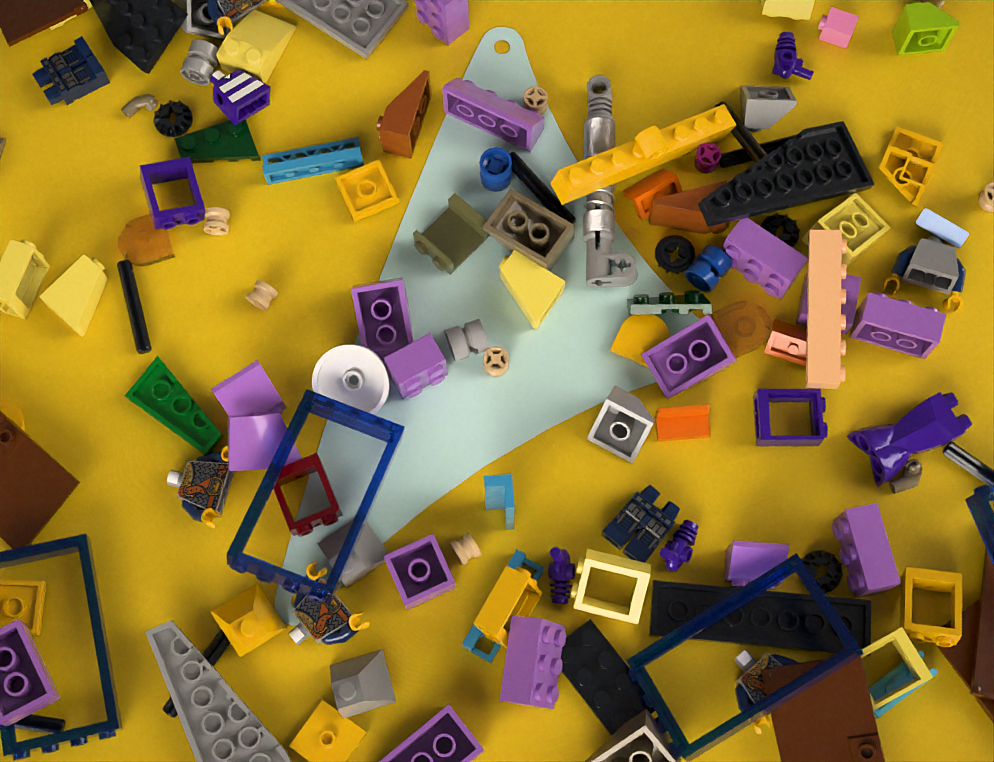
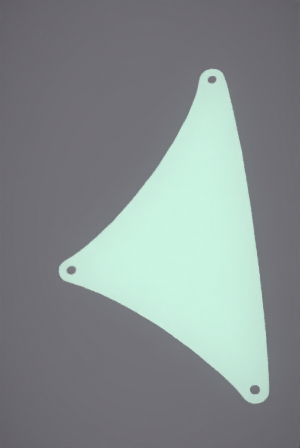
M496 27L485 33L462 79L472 81L483 90H491L505 100H513L520 107H523L524 92L532 86H538L526 54L523 39L514 29L507 27ZM497 41H507L510 45L509 51L505 54L497 53L494 49ZM548 104L546 112L541 115L544 117V129L531 153L449 114L445 116L408 204L379 281L404 277L414 341L430 333L446 359L448 375L445 376L441 383L435 386L430 384L423 388L419 395L402 399L390 378V390L386 402L376 414L368 419L348 422L329 415L317 453L322 461L343 516L338 517L339 520L332 525L323 526L322 524L314 527V531L302 537L291 535L280 573L274 605L282 621L289 625L297 626L301 623L293 614L295 608L291 604V599L295 593H298L299 587L307 575L306 568L309 564L318 561L315 566L317 572L324 567L327 568L326 574L319 577V580L322 578L335 594L343 585V582L317 543L362 514L383 544L425 508L487 464L545 430L595 405L605 402L614 386L630 392L657 382L649 368L611 352L610 348L623 322L628 317L634 315L630 314L627 309V299H634L633 296L637 294L659 297L660 293L672 291L651 269L616 221L612 254L625 253L635 259L638 272L637 280L634 284L627 287L595 288L586 284V243L583 240V215L587 212L583 204L587 202L586 196L563 204L576 218L574 223V239L551 272L565 281V290L537 330L531 326L500 279L499 265L506 255L510 256L512 252L491 235L451 275L445 269L443 271L439 270L433 264V259L429 255H422L414 246L413 233L417 230L422 234L449 208L448 199L454 193L486 220L489 219L510 188L546 208L513 171L511 183L503 191L493 192L484 188L480 180L479 161L484 151L489 148H502L509 154L515 152L557 197L550 184L559 169L578 161L566 143ZM611 266V275H615L616 266ZM666 309L667 312L665 314H654L665 322L669 329L670 337L700 320L692 312H689V314H679L672 312V309ZM479 319L484 328L489 348L501 347L508 353V370L499 377L488 375L483 366L485 352L479 354L470 352L468 358L455 362L444 330L456 326L464 328L465 323ZM358 334L355 344L362 346L360 334ZM352 375V376H351L352 382H354V383H358V382H359V379H358L357 376H355V375ZM317 471L309 476L296 521L331 507Z

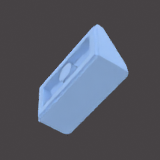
M924 208L915 222L957 248H960L969 236V232L927 208Z

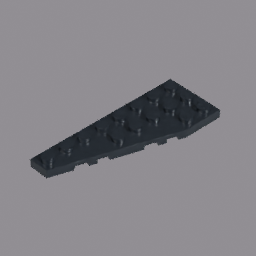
M90 0L113 46L147 74L151 72L188 16L172 0Z
M844 121L802 130L778 149L773 150L743 173L738 174L724 186L722 185L698 203V206L707 226L710 227L868 190L875 184Z

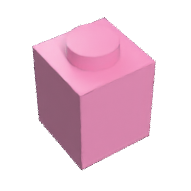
M831 7L828 16L823 15L818 29L822 30L819 40L846 49L859 16Z

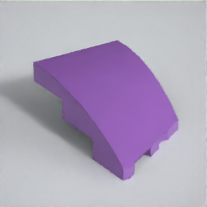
M252 412V415L228 416L229 471L281 468L302 459L279 412Z

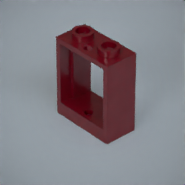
M318 453L267 473L289 531L293 536L298 535L302 537L314 531V527L322 524L323 526L332 525L339 520L338 517L343 516ZM317 471L331 507L295 522L281 486Z

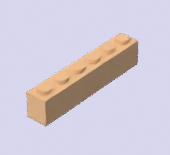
M809 230L806 388L838 389L840 381H845V365H841V355L845 356L846 341L841 340V330L846 328V314H841V304H846V289H841V279H846V264L842 263V254H846L847 240L842 238V230Z

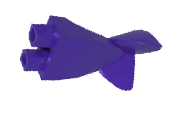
M939 392L919 404L895 425H875L851 432L847 438L859 449L870 455L876 486L880 487L900 471L911 454L927 452L955 441L965 433V430L972 425V422L965 414L958 417L955 416L951 409L958 405V400L952 392L944 395Z

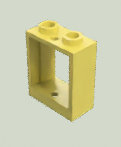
M10 239L0 261V310L23 319H27L50 268V265L44 259V255L38 252L36 246L29 241L21 240V242Z
M587 549L586 557L579 558L576 573L581 574L580 582H574L570 598H575L574 609L638 624L650 578L651 564ZM590 567L636 577L630 606L627 607L584 596Z
M902 627L854 653H861L863 658L892 642L914 677L913 680L875 701L870 694L873 710L933 678Z

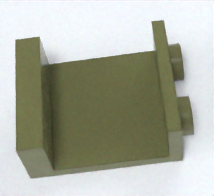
M456 193L448 199L449 208L422 234L417 230L413 233L415 248L422 255H429L433 259V264L439 270L443 271L445 269L450 275L490 236L483 229V225L487 220Z

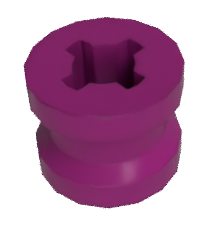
M704 143L699 146L694 159V165L698 171L708 174L716 170L721 158V151L718 146L713 143Z

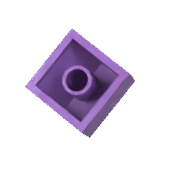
M733 540L725 550L724 582H729L732 587L747 588L748 584L758 585L759 589L774 590L775 586H779L783 582L789 545Z

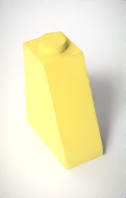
M514 250L510 256L506 255L499 265L500 279L531 326L537 330L564 292L565 281Z
M84 254L39 296L51 310L81 337L88 329L108 281V278L103 273L105 267L96 258L90 260Z

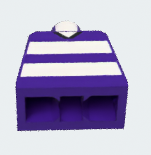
M237 69L227 76L219 70L212 74L210 81L214 84L213 101L235 126L269 105L271 87L243 70Z

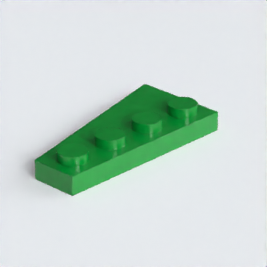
M158 356L125 395L128 400L204 455L210 454L224 437Z

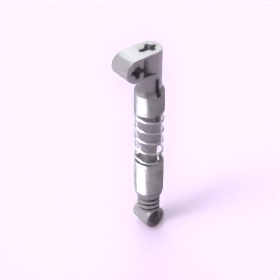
M603 75L593 76L589 79L586 86L588 92V117L584 122V159L616 147L615 120L612 117L613 94L610 80ZM614 184L585 195L587 202L583 206L587 209V212L583 215V240L586 243V284L590 287H627L634 284L638 277L636 262L631 255L625 253L612 254V242L615 239V208L612 206L615 202V197L612 194L615 190ZM611 266H616L615 275H611Z

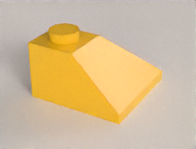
M258 584L211 611L214 619L240 657L287 629Z

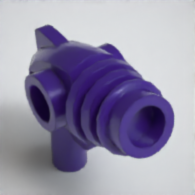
M780 33L775 49V65L772 73L779 75L783 79L789 78L794 74L811 80L814 71L802 67L803 60L797 58L793 33Z
M684 520L679 525V529L673 534V540L667 541L665 547L660 550V556L665 559L666 568L669 571H677L683 562L688 563L692 557L693 549L690 546H694L699 528L692 521Z
M553 547L550 550V555L554 562L549 563L548 577L556 582V584H549L550 587H555V589H550L551 592L555 593V595H550L554 604H568L570 596H566V594H570L571 590H566V588H572L573 585L566 583L575 578V564L571 563L567 550Z

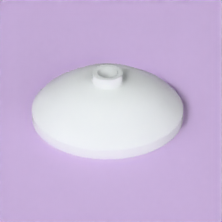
M344 344L330 349L319 359L312 375V388L317 402L329 415L339 420L356 422L370 418L382 408L389 395L390 378L384 362L376 353L364 346ZM352 375H355V376L358 377V379H359V382H358V383L352 382V380H351V376H352Z

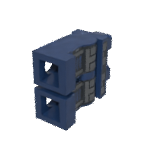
M82 36L74 40L75 45L63 52L53 54L49 59L47 57L42 59L40 62L43 67L32 73L40 88L53 82V86L43 91L51 105L63 100L69 105L73 103V100L79 99L110 83L103 67Z
M649 485L641 493L636 492L620 513L602 531L601 536L618 550H621L636 530H638L639 532L624 548L623 554L632 560L646 563L674 526V520L680 508L671 501H668L662 510L658 509L653 503L660 496V493Z

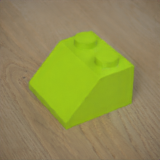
M911 2L905 4L892 30L897 56L945 51L959 27V22L930 2Z

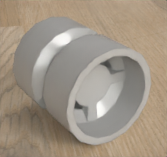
M193 40L187 53L188 57L185 58L180 70L181 75L194 84L201 86L209 85L211 82L210 78L214 73L213 69L218 64L216 53L219 49L207 41Z
M479 319L465 323L464 328L456 326L444 330L455 362L468 358L470 352L479 354L489 349V343Z

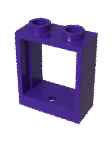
M190 157L140 165V179L154 229L162 228L167 230L176 225H194L204 220L205 207ZM187 179L195 205L159 211L152 185Z
M757 389L753 396L756 446H819L824 438H827L828 427L827 423L823 422L826 401L825 397H821V389ZM769 402H809L812 436H771Z

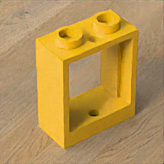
M506 565L473 622L487 638L507 648L511 616L529 617L542 595L541 590L536 586L538 582L530 577L531 573L519 566L513 569Z
M912 567L905 568L901 576L900 628L904 629L912 643L934 642L940 647L957 645L962 637L961 573ZM912 588L951 593V628L912 623Z

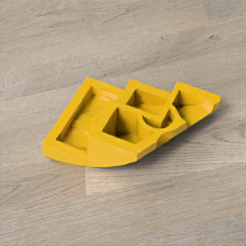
M897 126L888 145L879 170L916 208L919 205L944 143Z

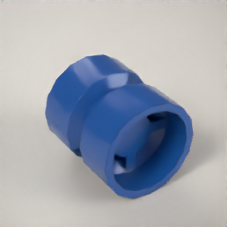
M497 147L484 151L479 161L481 183L489 191H503L510 185L512 179L511 156L504 149Z
M707 245L698 255V260L693 261L684 274L687 280L698 290L710 293L719 283V277H724L732 267V261L718 247Z

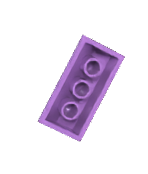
M455 78L442 88L445 113L531 153L544 129V117L537 111L520 107L515 101L505 100L491 90H483L469 80Z

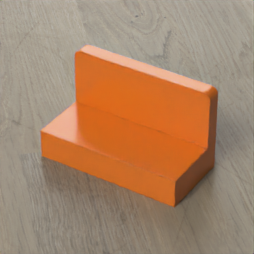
M664 168L623 190L624 196L632 200L637 215L642 220L649 217L653 199L683 192L678 176Z
M774 319L764 353L806 366L807 329Z
M710 404L658 408L654 416L657 442L709 438L708 414L710 412Z

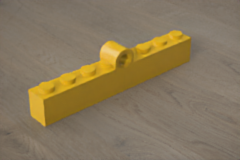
M725 104L660 130L657 126H651L640 132L635 137V140L559 169L550 184L563 205L691 153L704 143H715L725 139L736 126V123Z

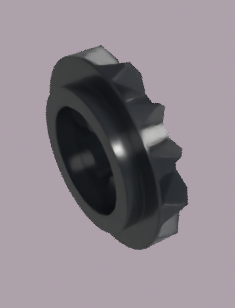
M169 100V103L165 105L160 104L158 111H154V125L159 133L167 137H177L186 133L193 122L191 110L188 105L186 106L180 100L178 102ZM171 112L177 116L175 117L174 125L168 119Z
M778 212L767 216L760 226L774 236H777L775 229L783 225L784 233L779 236V239L794 247L799 239L800 232L796 225V220L789 218L788 214L780 215Z
M670 235L660 240L657 244L655 258L658 267L665 269L666 273L674 272L679 274L687 270L695 259V250L688 239L679 235ZM678 247V256L681 258H676L675 261L671 262V255L669 253H673Z
M825 550L812 551L800 563L799 575L801 581L813 592H830L840 584L843 576L842 563L837 560L835 554ZM827 563L825 572L829 577L823 575L815 580L814 578L817 576L818 570L814 565L821 567Z

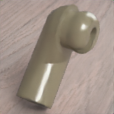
M151 94L136 96L121 111L130 119L144 106L148 111H153L158 106V101Z
M908 460L902 478L889 482L893 494L918 485L922 474L921 463L918 460Z

